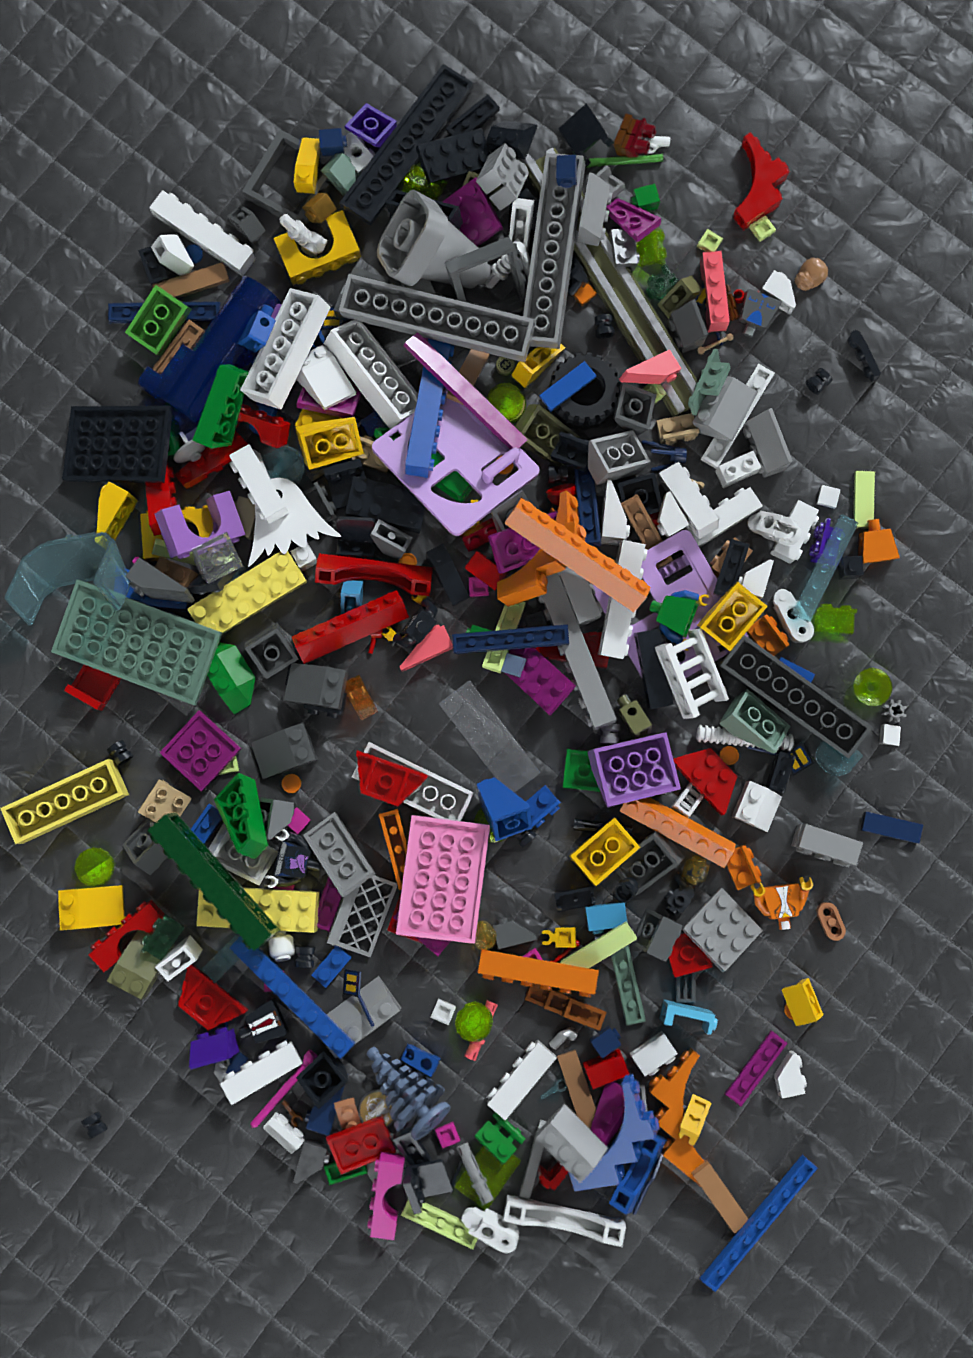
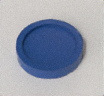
M192 244L185 248L193 264L201 261L203 252L198 245Z

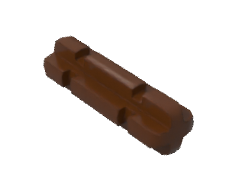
M726 284L729 320L734 321L739 319L740 315L738 310H736L737 306L733 295L730 293V286Z

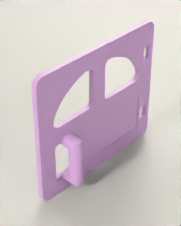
M446 389L443 393H446L447 396L449 390ZM446 398L445 405H442L440 408L443 410L442 421H438L437 425L441 426L439 438L435 437V442L438 443L437 451L444 457V460L436 465L433 471H429L428 478L405 474L408 444L415 412L375 440L372 444V451L452 535L460 536L488 515L491 510L536 478L539 474V467L521 448H512L510 450L465 405ZM399 432L401 436L393 441L390 437ZM504 454V455L501 456L499 459H497L495 462H493L491 465H489L487 468H485V469L483 470V472L481 471V469H483L485 466H487L489 463H491V462H492L493 460H495L497 457H499L500 455ZM513 463L518 468L517 472L500 485L496 486L492 483L494 476ZM457 471L478 492L482 499L475 503H457L436 495L431 491V488L451 472Z
M682 530L647 550L646 560L642 561L641 566L644 569L642 579L651 587L650 593L655 601L663 603L666 595L670 596L672 593L682 590L698 593L699 595L707 594L709 598H702V602L708 605L698 606L689 630L699 629L700 627L697 624L722 597L713 594L717 578L693 535L688 530ZM679 550L683 551L684 555L660 569L656 568V563ZM691 565L692 571L669 585L665 584L663 579ZM593 585L596 593L594 596L600 602L602 610L606 615L609 595ZM652 613L633 624L632 634L627 638L626 644L629 645L628 655L641 678L634 633L652 630L659 626V623L656 621L657 613ZM702 630L714 662L731 652L727 649L720 652L718 646L721 644ZM693 646L687 648L688 651L683 650L685 659L680 661L679 664L697 656ZM700 663L684 671L685 678L701 670Z

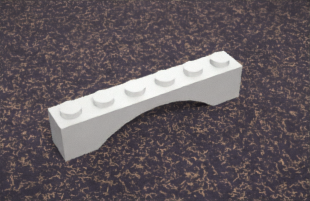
M507 1195L503 1213L504 1222L523 1226L552 1227L581 1234L602 1243L620 1247L623 1245L626 1229L623 1219Z

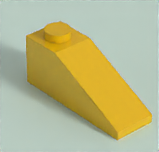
M302 137L294 174L296 192L315 194L320 156V139Z
M560 344V349L535 348L527 355L526 362H518L511 376L526 388L564 351L565 347Z

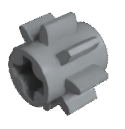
M891 699L888 700L889 705H882L885 709L882 715H886L888 718L887 722H891L894 719L898 723L900 722L899 717L907 716L904 714V709L907 706L903 707L901 700L894 703V700ZM895 707V712H897V714L893 715L894 711L891 710V708Z

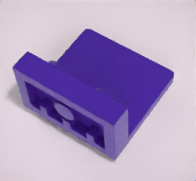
M826 518L823 522H820L819 526L815 527L813 533L815 542L810 547L809 556H811L810 562L833 567L842 530L830 527L831 519Z

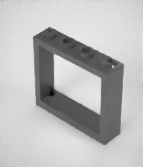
M279 129L242 192L246 200L279 218L287 214L294 221L300 220L305 226L311 221L307 219L303 208L296 215L258 194L286 145L298 151L300 148L301 140ZM320 151L319 162L326 165L332 157H323ZM322 174L316 184L315 194H310L306 203L317 193L329 192L331 182L324 174Z
M507 237L445 262L455 300L466 302L459 273L507 254L517 295L487 308L511 314L523 311L527 291L524 285L527 282L524 274H521L523 265L517 256L520 254L517 244Z

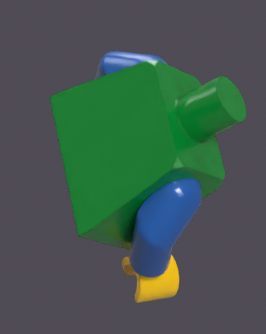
M682 590L674 592L670 596L666 595L663 603L653 600L649 611L658 614L656 621L659 623V629L665 637L673 643L679 644L687 640L686 637L698 606L708 605L702 602V598H709L707 594L699 595L698 593Z

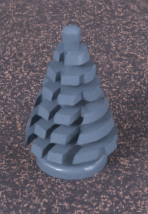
M372 1047L367 1051V1056L370 1060H373L371 1066L373 1072L379 1071L376 1076L377 1083L379 1085L384 1083L380 1090L382 1095L385 1094L387 1096L385 1099L387 1108L389 1109L390 1105L392 1106L390 1116L392 1120H396L394 1123L396 1130L402 1131L404 1127L407 1129L415 1121L416 1124L411 1131V1137L416 1141L432 1131L451 1109V1106L446 1102H441L434 1106L440 1096L443 1095L444 1087L439 1084H435L433 1087V1080L429 1078L424 1080L422 1073L418 1071L417 1073L413 1072V1069L406 1065L401 1067L402 1062L398 1059L391 1061L389 1064L392 1056L387 1053L381 1055L376 1047Z

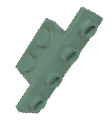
M713 349L711 355L708 356L705 369L701 371L700 380L695 384L694 393L689 397L688 406L691 408L692 415H697L705 395L719 396L731 369L730 363L720 362L718 349Z

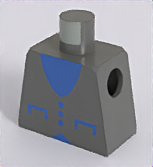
M748 288L744 294L739 322L746 325L742 334L753 338L756 329L764 331L782 302Z

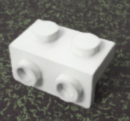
M276 1112L264 1125L263 1129L288 1152L293 1154L303 1144L305 1137L299 1129L292 1127L283 1115Z

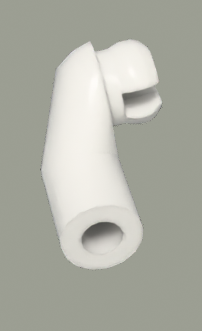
M655 136L653 139L651 138L649 140L650 149L648 154H653L660 146L669 147L670 137Z

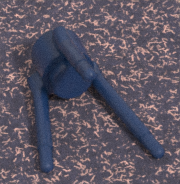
M642 440V444L667 449H651V453L669 455V460L673 461L670 464L651 468L652 472L667 469L678 462L686 463V448Z

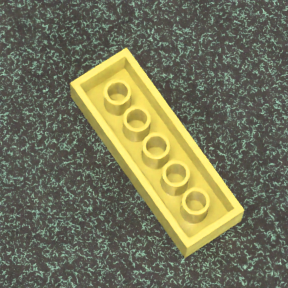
M280 551L226 584L222 591L213 592L187 608L196 623L220 631L223 635L307 583V580L290 553L287 551L286 554H283Z
M107 759L0 809L15 844H24L128 796L129 793L114 760Z
M244 888L280 929L279 931L314 933L318 930L320 892ZM199 889L197 926L230 928V923L218 916L215 906L204 900L203 893Z

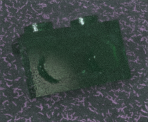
M166 914L162 919L157 918L152 926L154 928L153 932L150 935L146 934L140 943L143 945L141 952L147 951L161 961L185 928Z

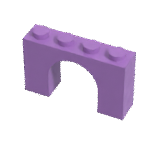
M230 491L216 494L206 499L213 520L212 533L206 538L199 537L190 531L180 505L165 508L155 513L170 558L178 556V559L189 557V553L194 551L196 554L207 551V547L212 546V549L224 546V542L228 541L229 544L240 541L239 537L245 535V531Z

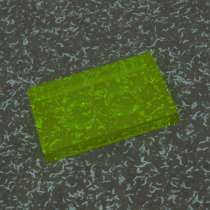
M482 1145L474 1158L483 1177L487 1179V1186L494 1199L482 1205L478 1193L471 1185L472 1181L466 1169L454 1187L486 1210L521 1163V1159L512 1154L505 1164L502 1165Z

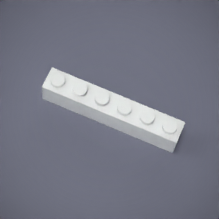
M162 190L149 207L156 218L198 245L220 262H223L242 277L256 260L253 249L250 246L240 244L234 235L224 233V230L218 224L214 223L213 225L208 222L209 220L201 213H195L190 205L187 203L182 204L172 193L167 194Z
M621 540L619 542L616 563L642 580L644 569L641 566L642 561H645L647 557L646 544ZM610 596L598 655L624 659L629 650V645L626 644L627 638L631 636L633 626L630 625L631 618L635 617L636 611L632 612Z

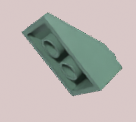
M748 689L734 698L719 723L733 736L773 754L777 752L791 727Z

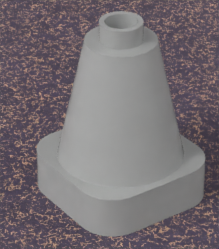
M411 190L402 199L382 234L377 248V257L390 277L409 286L415 285L420 278L451 285L445 262L479 248L448 221L446 215L434 200L416 190ZM485 262L459 273L462 287L471 289L476 285H484L490 276L491 266Z

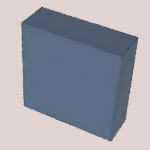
M507 653L501 672L521 677L526 659Z

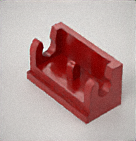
M479 551L475 552L465 566L466 570L495 591L497 589V582L509 575L508 572L499 573L497 565Z
M619 1048L604 1058L598 1056L583 1062L593 1089L623 1078L625 1075H630Z

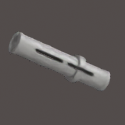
M468 1142L458 1146L456 1149L471 1178V1185L478 1193L482 1205L492 1201L494 1198L487 1186V1179L483 1177Z

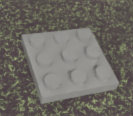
M723 888L718 889L681 929L722 972H725L763 931Z

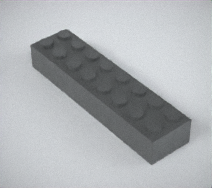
M743 635L720 665L848 759L873 728L745 635Z

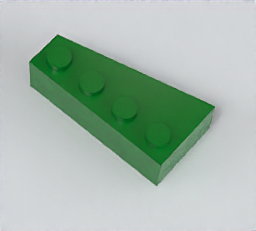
M231 364L219 366L192 441L211 449L232 445L244 393L240 390L249 373L248 371Z
M237 773L215 797L214 802L237 852L256 859L268 846L256 782L248 776Z

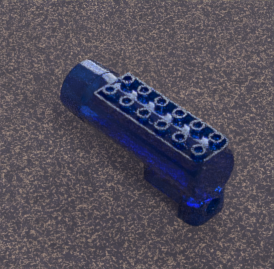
M243 276L192 350L182 344L161 375L147 366L139 378V386L164 405L173 407V412L198 426L219 366L231 364L242 369L253 358L252 354L254 352L238 344L251 316L258 310L261 311L263 305H268L275 309L277 304H281L280 300L256 280Z

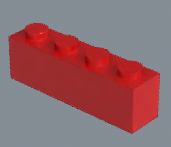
M168 463L166 466L165 483H145L149 526L154 536L162 535L155 513L177 505L176 498L173 497V493H176V488L171 479L174 478V471L172 467H169Z

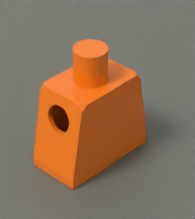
M879 519L868 520L869 531L859 534L858 556H862L863 564L900 558L891 529L880 530Z

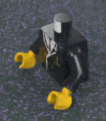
M418 595L416 598L411 596L412 600L421 605V607L400 633H396L390 626L386 627L389 632L386 634L382 632V635L388 641H394L405 648L422 642L437 623L435 617L438 613L437 607L426 596Z

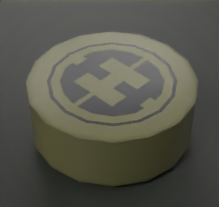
M500 357L497 360L496 369L499 374L507 376L514 371L515 363L513 359Z

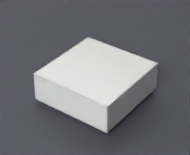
M821 485L816 504L835 509L840 489Z
M438 998L430 1018L449 1025L456 1006Z

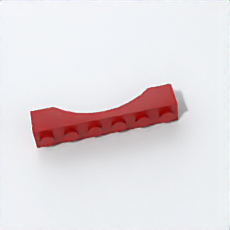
M319 553L316 564L315 583L335 585L350 580H377L393 584L410 594L430 596L433 567Z

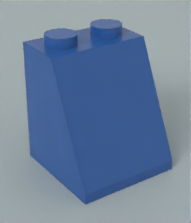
M495 777L477 783L480 806L496 841L533 828L530 806L527 802Z

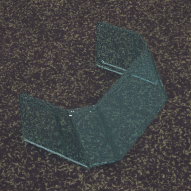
M92 532L76 536L70 534L66 535L65 538L40 544L22 557L5 594V600L27 625H32L44 597L60 586L75 584L76 580L79 579L85 582L93 581L117 611L123 606L130 588L128 585L129 581L125 577L128 572L115 540L107 533Z

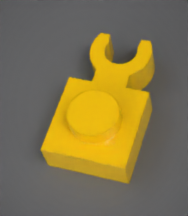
M576 927L555 928V933L550 930L542 931V934H548L550 937L549 941L542 942L543 945H550L556 942V948L576 947Z

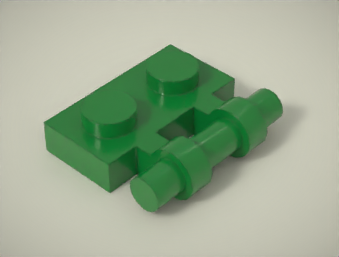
M495 1112L492 1117L497 1122L493 1125L489 1120L486 1121L474 1137L503 1165L517 1150L512 1142L516 1140L521 1145L526 1138L517 1127L515 1128L508 1121V1118L504 1120ZM501 1127L510 1134L507 1138L499 1131Z

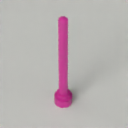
M312 1050L307 1051L302 1060L303 1064L300 1065L252 1120L251 1127H258L298 1081L296 1077L318 1057Z

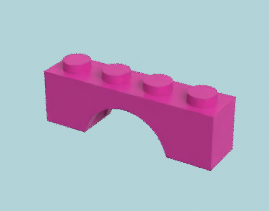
M381 1152L380 1160L376 1159L374 1172H378V1176L374 1178L372 1191H376L375 1197H371L370 1210H373V1216H369L368 1229H371L370 1237L394 1240L398 1211L387 1203L385 1193L390 1187L400 1184L402 1181L405 1160L403 1155Z

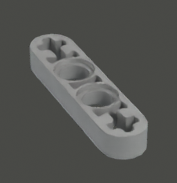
M539 1120V1123H538L536 1132H537L547 1121ZM536 1133L519 1194L520 1197L527 1199L531 1196L544 1145L536 1138Z

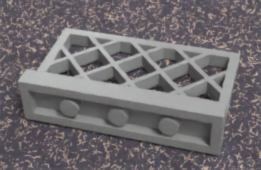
M376 875L371 877L374 886L364 890L361 884L348 895L342 897L326 939L328 944L337 945L371 958L398 886L396 882ZM385 883L391 885L390 893L382 897L378 887ZM376 888L380 898L369 902L366 892ZM364 894L368 904L357 909L354 903L355 898ZM382 900L384 910L375 915L371 905ZM370 907L373 917L363 921L359 911ZM357 912L361 922L350 927L347 921L348 917ZM375 919L378 925L377 929L368 934L364 924ZM362 925L367 935L355 939L352 929ZM350 931L354 941L348 944L339 942L342 934ZM367 937L371 943L368 952L360 949L357 943Z

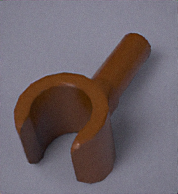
M284 1100L281 1104L291 1116V1124L297 1127L298 1124L294 1121V1118L298 1117L303 1122V1115L300 1112H295Z

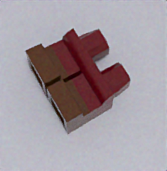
M625 114L613 143L616 155L637 158L639 153L648 154L650 142L645 140V138L653 139L655 137V125L647 124L646 118L637 120L633 119L632 115Z

